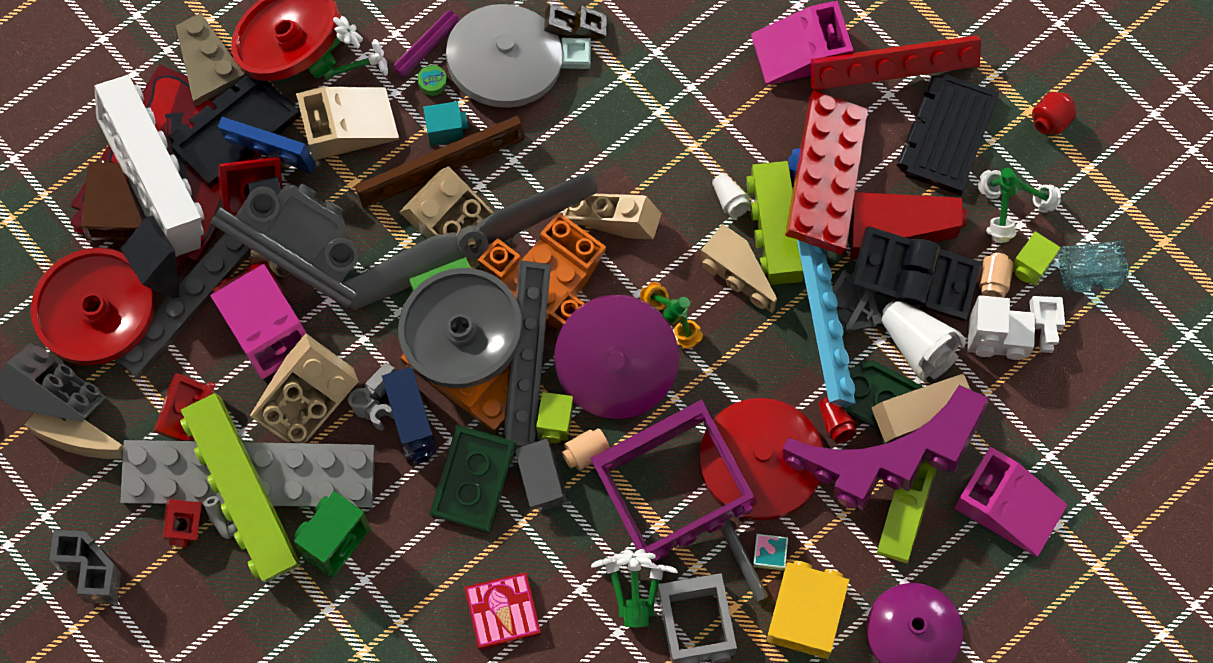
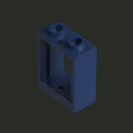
M412 367L381 375L407 463L414 462L415 464L429 461L432 456L437 455V451Z

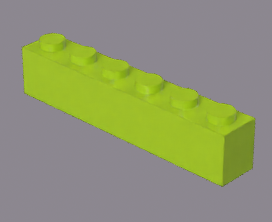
M214 393L181 409L184 419L180 420L181 425L187 436L193 435L197 447L194 448L196 457L201 465H207L211 475L207 476L208 482L214 493L220 492L224 503L220 505L228 522L234 521L238 532L234 533L235 539L241 550L247 549L252 559L248 562V566L255 579L260 577L263 582H269L301 566L221 396Z

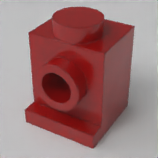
M169 499L166 502L162 539L169 540V546L187 548L189 542L197 541L202 502ZM180 519L185 522L186 527L183 531L175 528L174 523L176 520Z

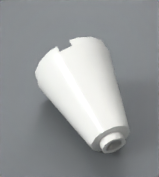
M903 300L888 303L882 311V324L915 375L923 382H927L926 377L928 376L936 379L946 372L959 357L955 353L959 345L962 348L965 346L966 338L959 331Z

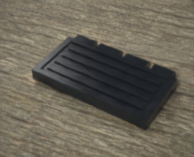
M945 73L942 78L931 76L924 92L925 97L922 98L914 119L916 121L912 123L905 141L907 146H904L896 164L897 167L906 171V177L961 196L1000 92Z
M245 75L234 84L238 91L237 93L228 88L211 102L215 108L214 111L207 105L189 119L193 128L184 123L168 136L172 141V151L210 189L218 183L219 164L246 161L256 153L243 145L235 146L224 140V136L218 129L222 117L277 135L300 117L299 110L269 81L257 80Z

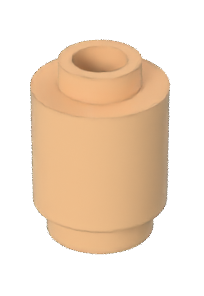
M992 253L983 259L979 283L982 296L1005 298L1006 293L1009 292L1014 263L1008 259L1007 255Z
M599 428L594 431L590 429L564 443L565 451L562 452V455L570 468L576 467L580 471L593 464L590 458L609 449L610 445Z

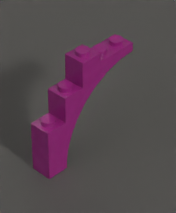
M959 385L947 404L929 422L907 436L884 445L849 450L815 447L788 438L783 446V460L795 470L803 471L804 469L813 473L816 479L825 484L834 483V497L838 498L837 500L840 504L851 509L857 507L864 510L880 478L883 479L887 486L893 489L900 490L902 488L909 491L925 460L929 461L932 467L940 471L949 470L954 473L987 410L988 397Z

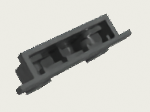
M301 184L300 187L287 185L280 191L278 196L269 187H257L248 195L236 216L221 207L210 222L212 225L340 305L348 308L357 292L341 282L349 270L357 264L359 254L354 242L350 238L343 236L346 229L345 220L341 215L343 209L329 200L324 204L316 199L317 193L304 184Z

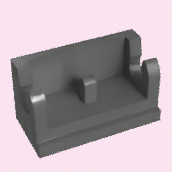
M544 439L516 448L515 453L530 508H538V511L541 512L570 504L556 452L550 441Z

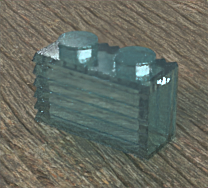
M1115 241L1063 246L1058 254V261L1064 289L1084 292L1090 290L1093 286H1103L1104 289L1120 287L1129 275L1123 242Z

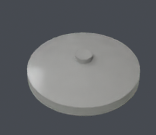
M508 4L485 6L464 16L451 31L446 48L447 68L457 87L467 96L480 103L502 108L526 105L544 96L557 81L561 71L563 56L558 35L544 31L545 19L529 9Z

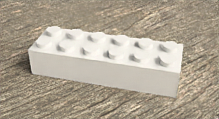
M129 74L94 85L96 119L121 166L145 218L151 215L154 216L174 248L176 257L201 248V236L204 235L201 220H204L202 208L198 202H193L191 187L187 179H181L178 173L180 171L178 161L175 155H169L166 149L168 145L164 133L157 131L155 117L151 108H145L142 102L144 97L140 86L133 84Z

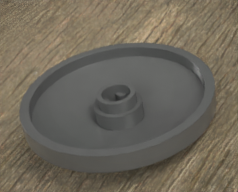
M450 269L431 276L422 282L408 297L399 318V342L411 367L424 379L448 388L473 387L496 377L515 357L523 336L522 313L514 294L499 278L478 269Z

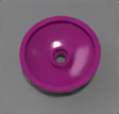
M905 583L888 589L874 602L867 618L866 635L869 647L880 663H952L962 644L963 626L955 605L942 592L925 584ZM915 620L920 621L923 624V629H914L912 622Z

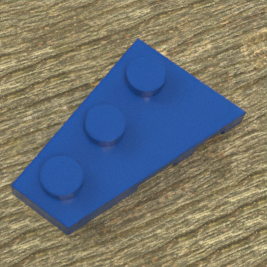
M225 117L221 118L218 129L226 142L235 146L243 145L259 154L272 158L279 157L283 163L307 173H313L316 163L304 143Z

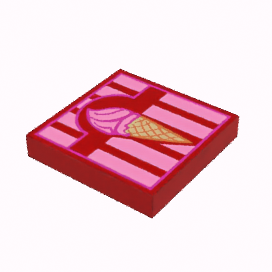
M526 572L464 587L478 650L541 635Z

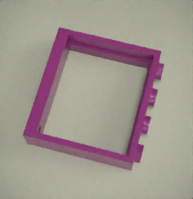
M702 400L590 458L637 550L644 549L645 553H653L655 555V558L651 559L652 563L667 557L668 551L677 546L684 548L691 545L697 540L696 536L705 531L712 533L719 530L725 525L724 521L731 517L741 518L749 514L753 510L752 506L757 504L755 497ZM703 423L742 497L647 546L610 471Z

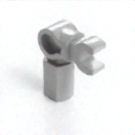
M387 362L364 384L365 388L355 389L348 397V403L358 417L371 420L375 428L381 431L385 429L380 421L382 416L387 415L394 419L391 407L386 404H380L377 399L380 400L386 394L381 375L397 371Z

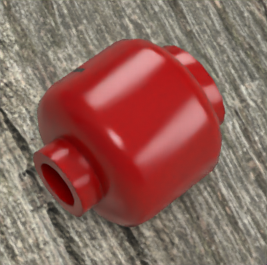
M1064 92L1047 93L1032 110L1035 128L1042 134L1060 135L1076 118L1074 100Z

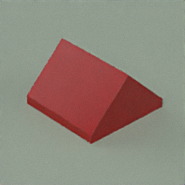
M273 157L219 164L218 183L223 209L236 216L250 194L249 182L278 176L282 190L280 158Z

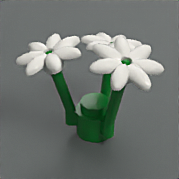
M341 16L340 19L337 17L333 18V21L338 26L335 28L337 36L333 44L318 61L308 67L315 78L319 79L324 75L327 80L335 75L371 64V66L379 64L380 72H383L384 76L388 74L387 61L383 57L384 51L376 39L371 42L375 53L368 55V58L333 69L332 66L336 64L334 57L330 53L333 48L340 42L349 44L351 41L358 49L360 47L359 43L363 41V38L356 32V26L353 24L349 25L348 20L344 16Z
M626 549L623 551V554H615L613 558L598 560L591 565V568L605 565L607 574H611L619 606V617H624L625 627H646L650 625L649 617L654 616V603L659 580H662L663 572L678 573L674 567L652 563L651 559H654L655 555L653 553H645L644 549L637 550L635 553ZM628 564V570L631 571L632 599H627L625 604L617 571H620V565ZM641 566L651 568L649 578H652L647 605L646 599L639 598L638 571L641 570Z

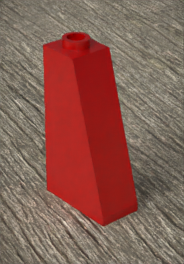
M855 192L850 222V259H857L863 234L868 226L908 239H924L939 242L957 238L961 227H966L967 209H962V198Z

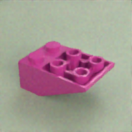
M838 1L809 6L751 33L766 85L811 76V59L849 54L854 51Z
M264 264L210 295L261 380L278 371L286 356L301 338L307 334Z
M990 447L954 509L1038 557L1066 509L1067 504L1018 462Z

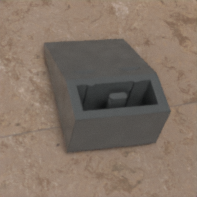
M32 343L28 344L6 362L0 371V399L13 409L83 422L106 399V396L100 393V390L95 385L85 382L75 375L70 367L60 364L50 357L44 348L35 346Z

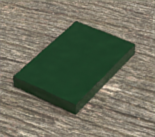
M456 425L429 515L491 533L517 442Z

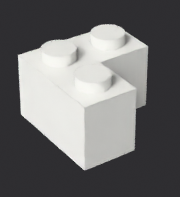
M978 296L969 317L967 352L976 353L980 357L1004 355L1012 360L1029 358L1034 348L1035 313L1011 311L1010 298Z

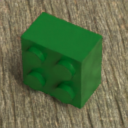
M335 491L329 497L325 496L319 501L315 508L316 514L309 522L305 521L300 525L295 533L296 539L294 540L301 557L331 579L334 578L371 530L365 513Z

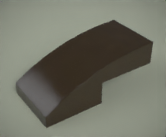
M551 3L545 10L544 31L568 38H591V40L604 39L606 36L607 15L584 6H580L575 13Z

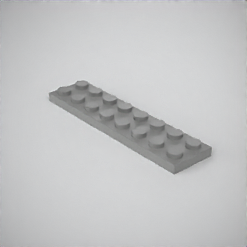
M124 440L120 503L166 504L169 499L202 502L201 505H204V501L211 496H217L221 504L224 503L220 492L214 493L208 482L207 476L211 475L207 465H201L194 452V448L197 447L196 441ZM243 442L273 506L316 507L323 497H329L335 491L358 508H373L375 445Z

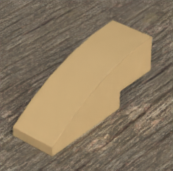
M34 413L25 423V426L34 436L67 452L86 457L123 459L122 444L86 420L80 422L66 419L64 421L59 417Z

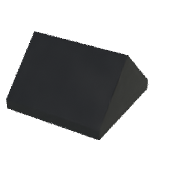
M148 216L121 247V250L142 285L173 299L179 298L175 250L154 216Z

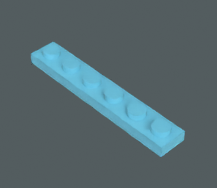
M797 240L828 400L831 404L847 408L856 404L854 397L855 385L849 373V356L844 348L842 338L844 331L838 318L836 308L838 301L833 293L831 284L832 271L827 264L826 250Z

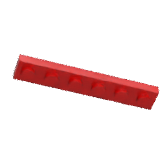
M975 35L811 59V87L815 91L979 67L981 39Z

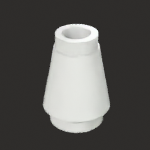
M720 174L713 180L712 185L725 214L730 215L732 218H737L749 210L751 206L749 195L729 178L727 174Z

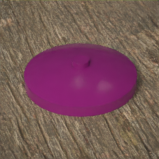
M607 295L586 302L568 317L559 332L554 359L559 382L566 394L573 396L574 403L585 411L600 417L623 419L634 417L650 410L666 396L677 374L679 353L677 340L670 324L655 307L632 296Z

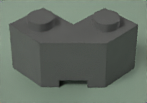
M53 530L49 561L58 571L80 572L77 589L79 597L85 603L118 605L122 573L86 531Z

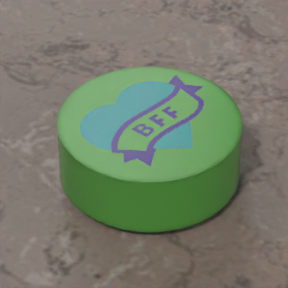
M436 65L424 67L418 74L420 90L429 96L441 94L447 87L445 71Z

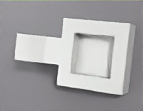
M1032 296L1029 301L1030 312L1035 313V329H1041L1040 352L1052 353L1054 345L1059 343L1057 330H1062L1065 326L1063 298Z

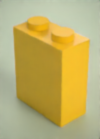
M787 562L766 642L828 659L832 651L850 579L844 578L842 573L835 570L826 569L822 572L812 569V565L806 562Z

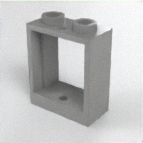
M722 573L658 584V596L671 663H699V661L710 659L712 663H723L731 660L730 656L735 655L737 646ZM716 595L725 642L679 650L670 602Z

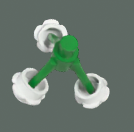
M1004 168L1001 172L998 170H993L992 172L987 170L981 174V181L978 183L981 194H986L989 199H996L1002 194L1000 217L991 219L990 227L986 229L987 233L992 235V240L996 242H1008L1010 238L1016 236L1015 222L1007 218L1010 197L1016 195L1018 190L1022 189L1032 194L1034 205L1042 213L1054 211L1061 201V191L1054 185H1041L1035 189L1017 179L1011 168Z

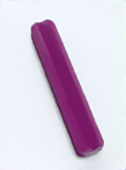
M451 10L446 11L394 63V71L399 76L406 77L451 32L459 22V17Z

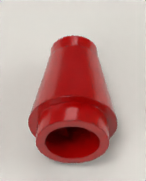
M828 397L822 399L818 406L828 438L833 439L836 444L844 443L853 438L857 432L855 429L856 422L843 407L829 403Z

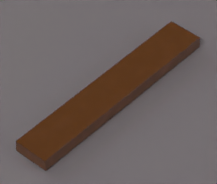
M517 115L354 185L362 208L369 207L427 182L438 170L448 166L455 170L524 139L522 123Z

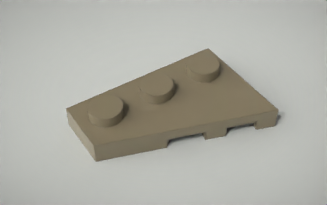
M202 13L176 25L194 107L219 95L228 88L234 87V84L245 76Z

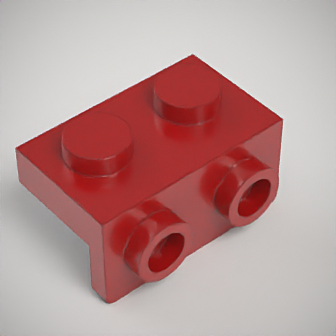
M176 373L172 378L153 432L175 441H195L193 435L187 436L181 425L180 420L184 419L181 409L214 394L213 390L216 384L210 381L207 384H203Z

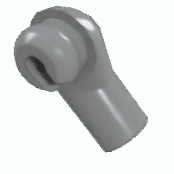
M217 496L208 497L203 504L210 521L223 538L232 539L234 533L238 532L234 521L228 522Z

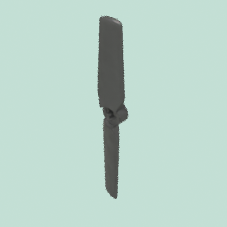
M590 172L581 174L497 210L476 224V226L464 227L457 235L455 232L430 237L345 281L342 284L357 292L348 307L351 310H357L411 287L409 279L466 257L473 260L480 258L488 249V244L493 243L497 238L499 240L508 239L596 194L598 184L595 176ZM473 237L476 246L471 248L468 245V239Z

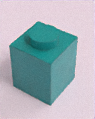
M458 101L423 107L430 146L452 143L464 138L463 130L468 129L466 111L460 112Z

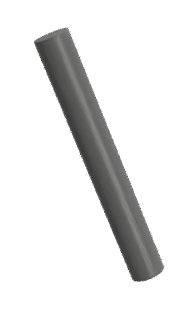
M730 519L724 521L725 525L720 529L757 603H761L767 600L769 596Z

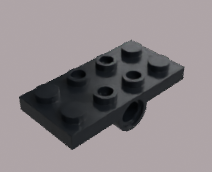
M868 226L863 234L850 286L898 301L903 300L910 305L964 321L968 317L981 262L942 250L939 244L929 240L908 239Z

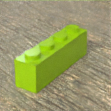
M788 161L752 165L751 176H746L748 194H753L754 203H751L750 210L752 221L757 220L758 230H755L754 234L756 248L762 249L763 257L759 258V265L770 285L803 282L804 273L797 240L785 236L793 193Z

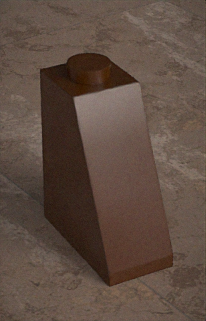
M110 160L89 162L81 222L86 240L127 241L140 226L142 219L119 163H114Z

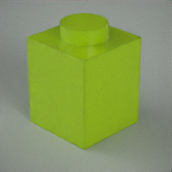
M1035 231L1016 257L1013 272L1023 282H1030L1036 286L1054 262L1061 247Z
M542 392L536 425L537 437H542V440L548 439L550 443H559L560 440L568 441L574 408L573 396Z

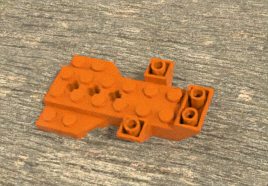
M559 212L540 233V239L522 260L521 255L497 238L481 255L478 263L487 273L494 275L510 288L515 298L519 261L551 264L545 331L549 326L561 330L568 317L585 304L576 295L589 281L606 250V246ZM403 354L400 357L401 362H403L408 367H411L405 355ZM509 365L493 379L473 387L448 388L429 382L494 434L504 424Z

